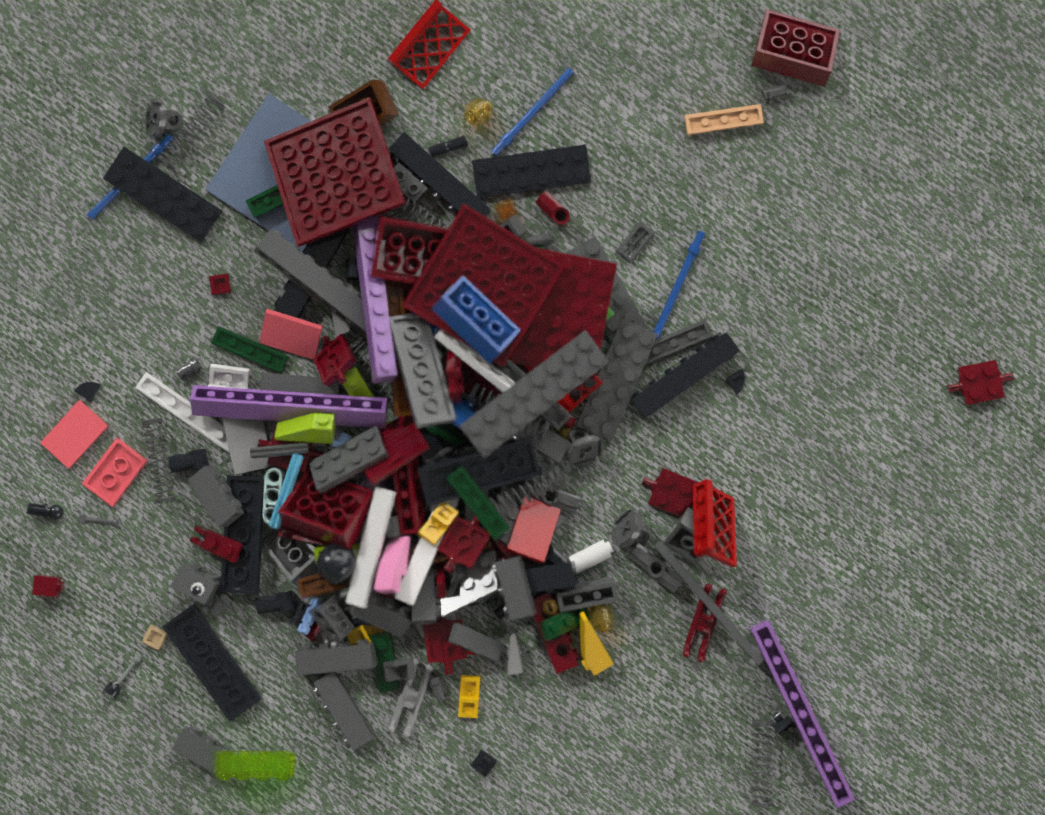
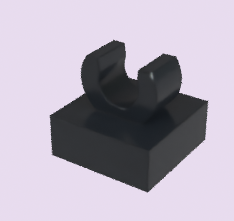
M776 712L772 716L777 723L773 728L779 736L795 724L789 715L783 718L779 712Z
M481 749L470 766L486 777L498 760Z

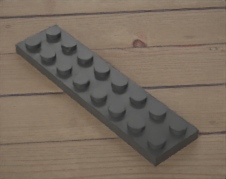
M584 331L460 425V428L484 458L609 361L588 333Z

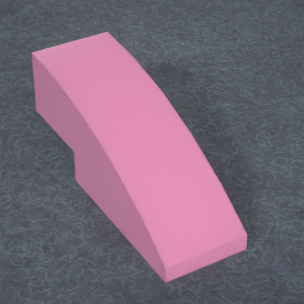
M391 537L379 564L374 590L380 593H400L401 577L406 576L411 537Z

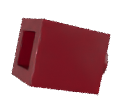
M34 575L32 595L58 597L60 593H63L64 581H62V577Z

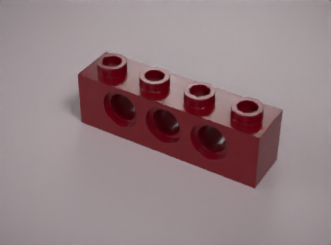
M418 456L393 472L400 534L419 533L426 524L423 492L417 467H420Z
M541 594L533 597L536 610L533 616L556 674L578 666L577 660H580L576 648L573 650L571 648L570 642L573 640L570 632L568 631L545 641L539 626V622L546 619L542 616V611L545 608H550L553 611L552 616L558 614L555 606L559 604L555 594ZM559 645L567 647V652L564 655L556 652V648Z

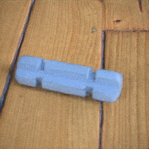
M314 597L309 603L311 606L307 608L302 618L303 623H300L297 629L299 633L303 635L309 633L311 629L309 626H312L314 618L309 611L321 601L320 599Z

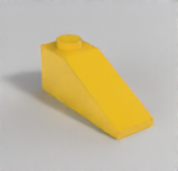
M581 612L580 653L584 658L581 663L586 671L591 670L595 676L614 665L586 615L584 612Z

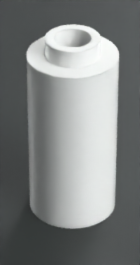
M601 540L569 556L570 561H575L576 572L579 574L612 557L611 552H613L609 541L604 542V540Z

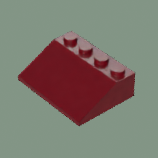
M766 9L751 66L825 87L832 71L840 30Z
M379 215L370 276L416 284L449 228Z
M308 468L278 510V514L284 526L329 543L338 544L349 550L361 531L373 500L374 491L344 481L320 494L317 491L311 469Z

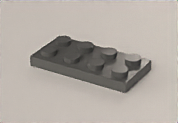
M374 426L310 461L309 466L317 491L322 494L383 461L389 455L379 428Z

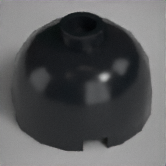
M330 544L322 549L316 561L318 575L322 576L330 584L338 585L347 582L352 577L356 567V558L352 550H348L338 544Z

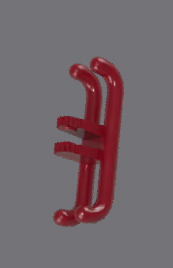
M707 583L703 590L709 596L713 587L710 583ZM725 588L719 590L715 600V604L719 609H721L723 600L727 595ZM699 599L684 644L683 656L685 658L690 657L697 630L705 632L697 656L698 662L703 663L705 662L706 652L717 617L712 612L711 615L703 613L705 604L701 599Z

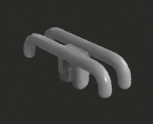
M413 658L414 669L416 673L419 661L418 659ZM428 663L425 667L418 690L410 688L413 679L404 681L388 727L390 733L396 731L405 706L410 708L411 712L403 736L405 738L410 737L433 671L431 663Z

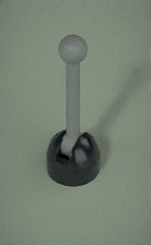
M134 656L133 662L118 681H112L105 686L104 690L110 696L117 698L121 692L120 683L135 664L141 661L140 656Z

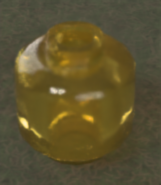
M478 97L465 106L464 117L470 125L480 126L492 118L493 106L489 100Z
M595 605L588 612V618L594 630L602 633L613 629L616 619L611 606Z

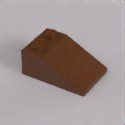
M372 79L328 106L330 112L333 113L370 97L380 126L399 116L388 88L382 80Z

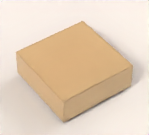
M150 624L142 643L159 651L167 637V633Z

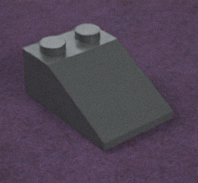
M274 529L262 540V545L289 580L298 586L297 579L317 574L313 549L318 547L314 543L277 536L279 529Z

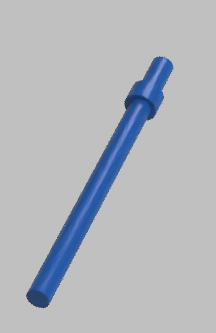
M568 68L517 124L500 138L501 141L491 150L493 155L497 156L506 146L508 147L513 142L512 139L574 74L572 69Z
M168 134L159 144L156 143L151 148L152 151L144 160L151 163L158 155H161V152H165V146H168L171 143L170 140H174V138ZM114 187L87 213V216L93 220L121 190Z
M698 230L693 244H690L687 250L689 253L653 331L658 334L657 339L661 335L693 260L700 252V245L705 236V233Z

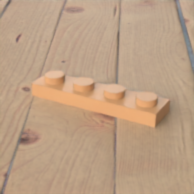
M761 104L684 116L687 135L762 125L764 123Z

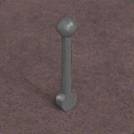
M84 515L78 518L80 523L96 522L112 524V526L119 524L117 519L86 518Z

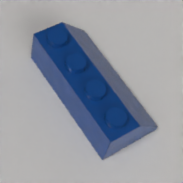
M464 276L432 308L438 316L489 363L521 331Z

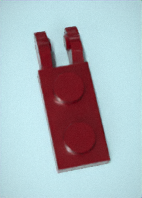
M198 525L194 527L197 533L204 534L206 537L205 540L191 537L190 542L202 546L203 549L233 563L237 562L243 546L242 543L214 530H208Z

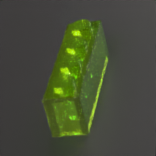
M214 750L212 774L218 777V780L228 781L230 777H237V780L248 781L249 777H257V780L267 781L269 777H276V780L286 781L288 777H294L295 753L292 751Z

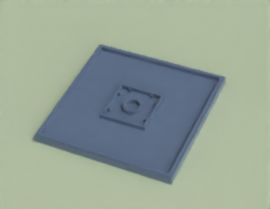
M268 94L205 190L268 231L270 229L279 231L284 236L283 239L288 243L292 242L296 245L284 205L255 219L245 201L277 185L264 141L311 122L308 118ZM308 244L300 246L299 251L303 253Z

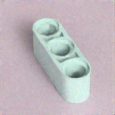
M273 466L265 473L263 519L267 524L271 520L269 510H274L277 500L270 497V491L277 492L279 497L285 479V471L281 467ZM271 472H277L279 480H273L270 475Z

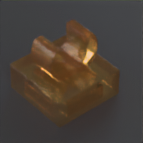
M512 198L494 205L501 223L514 215L519 216Z

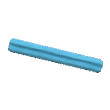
M292 455L269 526L279 529L282 521L278 510L293 490L303 461L302 455Z

